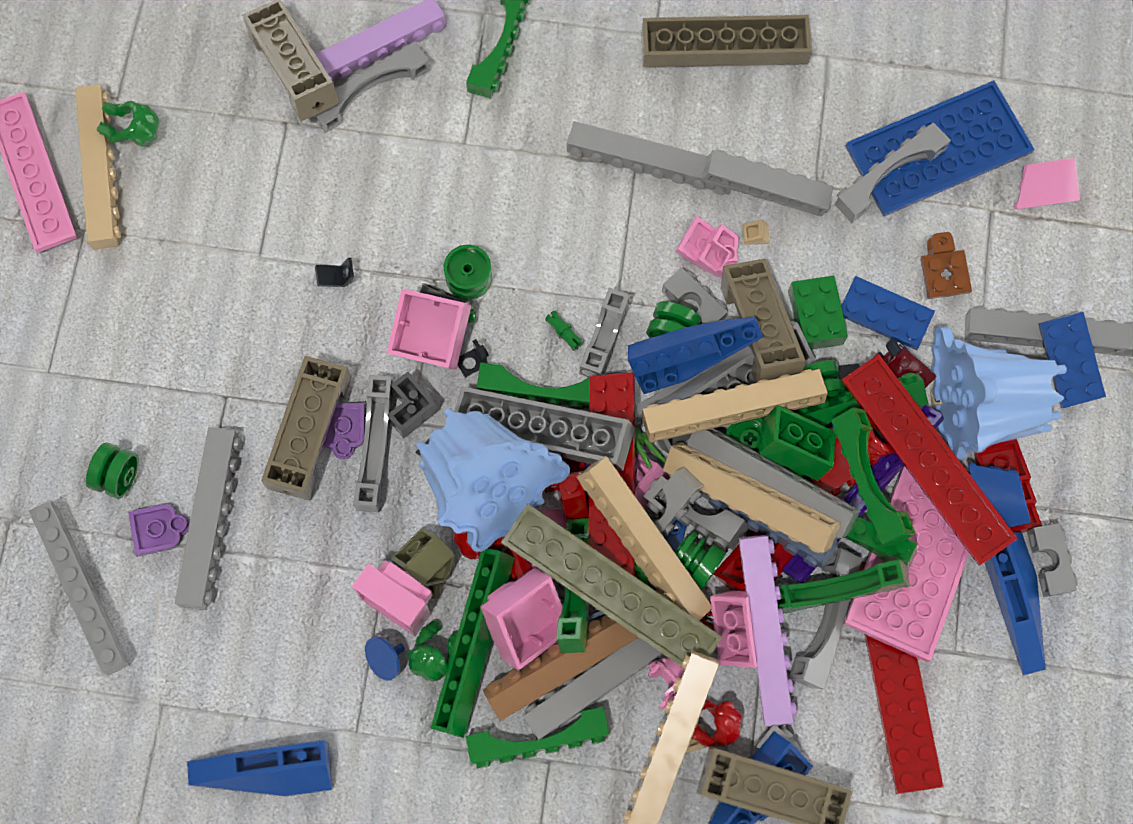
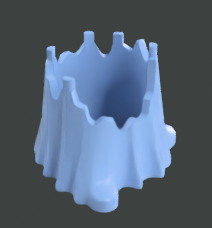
M947 326L935 329L934 344L932 345L934 361L931 370L937 377L934 380L932 394L936 401L941 400L942 405H936L934 410L943 414L944 417L937 430L940 436L945 438L946 444L959 461L964 460L967 453L973 451L975 453L982 452L988 446L1043 432H1051V424H1045L1052 420L1061 419L1060 411H1052V406L1064 400V397L1052 388L1051 379L1057 374H1065L1067 370L1065 365H1057L1054 360H1033L1023 355L1008 354L1004 349H985L973 346L961 340H955L952 330Z
M448 408L444 412V415L447 417L445 427L433 431L430 435L429 444L426 445L424 441H419L416 445L423 459L419 463V467L423 470L436 498L438 523L441 526L453 528L456 533L467 531L468 544L474 551L481 552L486 550L498 538L506 536L527 503L534 508L544 503L542 497L543 490L552 484L564 481L570 473V467L562 460L559 454L548 452L545 445L518 437L489 414L483 415L479 411H472L466 414L456 413L451 408Z

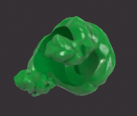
M127 101L118 105L107 102L103 103L102 110L107 115L124 117L126 114L133 112V120L121 132L112 126L102 122L99 123L97 132L109 138L111 143L131 140L138 146L146 147L149 142L156 138L159 118L149 106L134 101Z
M431 621L426 627H422L414 648L407 653L410 671L414 675L422 676L425 680L431 682L438 681L446 675L458 630L453 631L448 639V659L446 660L437 648L423 645L426 640L434 637L435 634L441 631L442 626H440L439 621Z

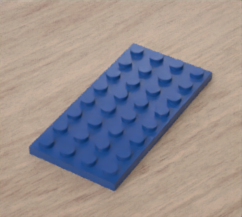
M995 80L846 142L845 147L860 175L865 176L875 163H882L889 152L892 150L896 152L900 149V145L907 138H914L916 132L923 126L928 127L934 122L951 140L946 150L931 162L928 159H921L906 163L887 174L876 185L871 195L883 217L1033 153L1035 150Z

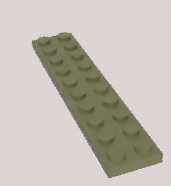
M528 503L501 542L680 666H682L685 656L691 655L692 650L710 657L723 638Z

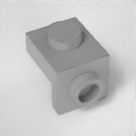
M663 476L655 479L650 484L649 491L644 497L648 501L646 505L656 514L660 511L664 515L666 509L659 502L665 497L662 487L668 480Z

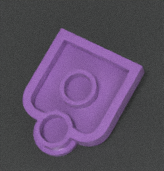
M339 403L336 405L323 445L332 449L333 454L339 459L350 458L354 453V448H358L364 443L365 404Z
M167 504L128 512L137 557L176 548L180 543L181 536L185 535L189 530L190 522L188 518L182 514H176L174 508Z

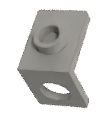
M776 725L770 726L754 748L759 749L773 731L791 742L795 748L799 745L791 739L793 735L784 727L779 729Z

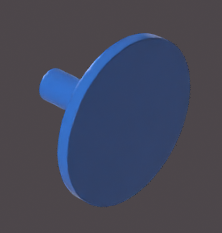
M375 636L370 638L365 645V656L371 670L385 681L396 678L400 670L397 655L405 651L404 645L400 643L392 647L388 641L381 637Z

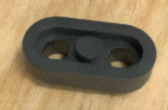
M423 283L420 289V293L462 302L460 297L429 284Z

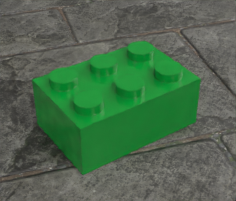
M834 275L791 282L788 294L794 321L799 324L810 349L844 345L848 335Z
M779 405L763 419L759 455L817 481L833 468L835 434L833 430Z

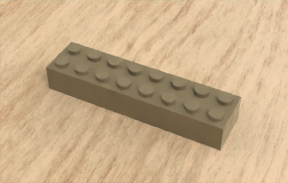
M809 15L643 18V67L808 64L812 53Z

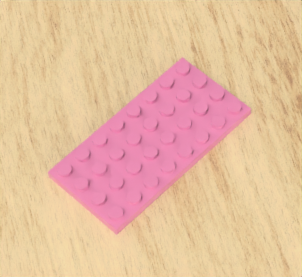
M904 466L900 471L889 503L897 511L908 513L916 535L908 538L918 543L917 554L908 570L911 587L852 599L843 624L923 661L930 662L969 552ZM870 552L864 570L877 566V564L885 563V561Z

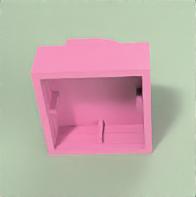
M402 289L387 354L456 370L471 305Z
M384 560L378 569L367 564L351 586L362 601L414 637L431 615L426 604L433 596L432 592L391 562Z
M536 568L517 581L506 583L487 596L488 602L481 606L487 627L498 648L502 661L518 671L557 642L558 618L563 607L551 576Z

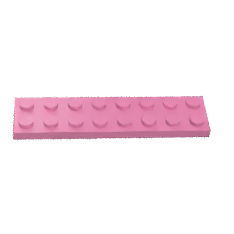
M24 91L1 99L0 153L36 253L77 239V233L27 94Z

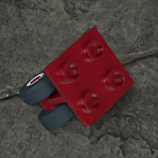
M892 338L886 344L888 352L885 355L881 352L876 354H880L897 378H902L906 373H918L923 379L926 388L937 377L931 369L897 339Z

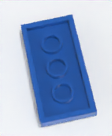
M857 276L854 277L841 305L845 319L887 338L897 339L903 345L914 350H918L935 312L930 308Z
M1084 312L1038 323L1047 359L1054 360L1057 365H1065L1067 369L1065 374H1057L1053 377L1056 392L1064 397V400L1059 402L1060 408H1067L1106 397Z

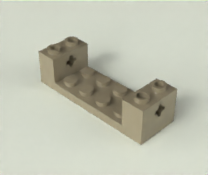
M274 0L242 15L250 39L258 51L262 49L287 90L291 105L301 122L339 104L333 81L281 0Z
M766 259L723 266L721 291L726 304L734 303L740 318L756 317L763 334V338L750 345L754 355L752 375L755 383L763 379H778L785 374H800L804 370L805 358Z
M304 356L261 479L267 489L310 501L317 481L313 472L339 397L345 398L352 379L347 367Z
M709 747L696 793L794 824H844L853 790Z

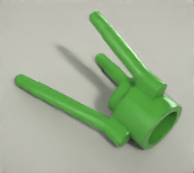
M635 427V450L639 451L648 468L652 467L642 448L644 442L665 465L666 459L652 443H649L645 432L641 433L639 428Z

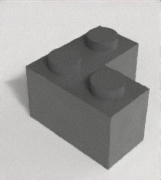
M406 372L391 384L393 393L402 404L387 415L389 422L403 439L438 412L436 403L409 372Z

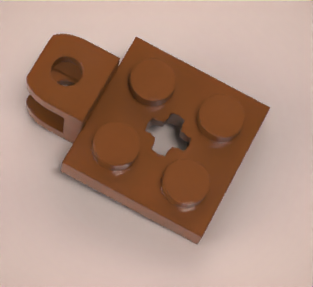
M950 232L933 234L932 238H929L927 241L928 255L920 258L928 299L971 293L972 287L965 251H955L954 239ZM944 269H947L948 272H951L949 280H946V277L941 276V273L944 272Z

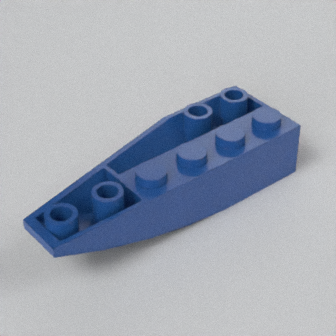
M756 317L730 319L690 326L628 345V362L643 394H647L691 379L763 338V334Z
M1022 532L1014 533L1018 538L984 563L1022 675L1024 676L1046 670L1037 574Z
M325 740L187 761L189 786L285 797L332 790L328 742Z

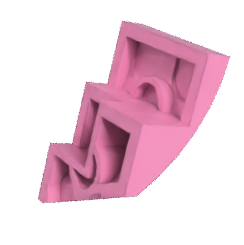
M1075 158L1025 165L1022 173L1023 178L1018 189L1021 192L1018 202L1014 205V210L1080 200Z
M697 216L692 220L675 252L701 269L722 278L723 266L737 262L739 236L723 224L713 228Z

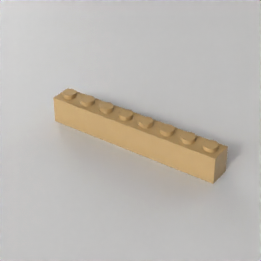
M101 84L75 87L87 242L93 250L118 247L121 230L117 226V219L120 218L118 207L115 206V199H118V193L113 183V180H116V172L114 167H112V161L115 160L113 149L110 147L109 138L97 132L100 122L109 126V123L112 121L111 115H107L102 110L103 103H110L109 94L107 91H104Z
M807 369L800 374L782 375L778 379H763L755 384H741L729 390L719 389L707 395L697 394L685 400L674 399L662 405L652 404L643 409L642 420L648 441L651 443L765 417L777 405L791 411L825 403L827 390L820 370L812 371Z
M682 442L671 446L663 471L670 474V477L675 471L685 467L704 485L701 491L707 493L711 499L722 501L728 504L729 508L748 514L747 516L750 519L767 524L769 529L788 535V538L792 541L808 545V548L814 552L824 553L832 547L841 525L840 522Z
M607 456L594 462L577 476L583 489L588 492L595 506L602 512L609 526L614 529L624 547L631 553L636 564L643 570L650 584L655 587L657 592L697 620H701L712 609L707 598Z
M692 650L690 656H685L681 666L682 669H685L682 678L677 677L673 687V691H676L674 700H668L664 713L668 714L665 722L660 721L656 735L660 736L657 745L654 743L651 745L647 756L651 758L649 766H643L639 777L643 782L640 789L635 787L631 801L635 803L632 811L627 809L622 823H659L719 666V660Z

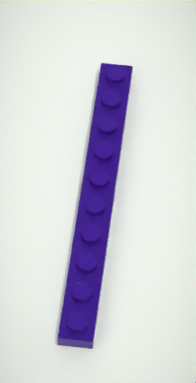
M925 405L921 408L935 429L944 420L943 414ZM895 453L881 457L877 464L871 466L875 481L881 492L904 467ZM856 483L842 501L860 510L858 515L860 518L867 510L864 500L859 496V487ZM796 554L782 570L790 578L801 584L804 583L817 566L812 567L808 565L802 556Z

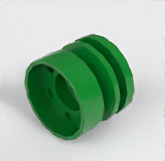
M694 530L691 535L682 541L675 554L685 569L692 573L691 577L702 591L727 551L716 544L705 550L704 545L707 538L703 537L696 544L695 541L699 533Z

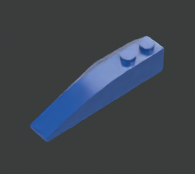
M775 731L771 733L763 745L750 758L805 776L813 767L791 742ZM720 802L709 824H755L758 820L763 822L768 816Z

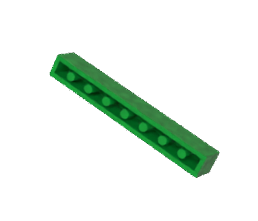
M486 549L480 553L430 729L461 738L465 736L492 640L481 606L488 602L487 596L508 583L515 559L501 551Z

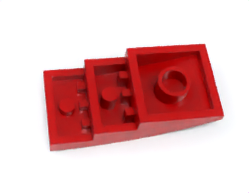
M1017 439L990 445L982 452H974L977 466L987 468L993 466L1002 470H1015L1019 473L1031 523L1009 527L1012 532L1024 533L1032 528L1043 526L1035 507L1037 500L1030 484L1031 475Z

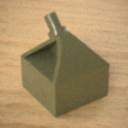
M422 527L391 560L424 587H432L431 592L433 596L431 598L439 599L441 587H443V583L448 579L455 554L436 534Z

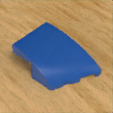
M968 463L971 477L1009 527L1031 523L1018 471L1002 470L993 466L987 468L977 466L975 463Z

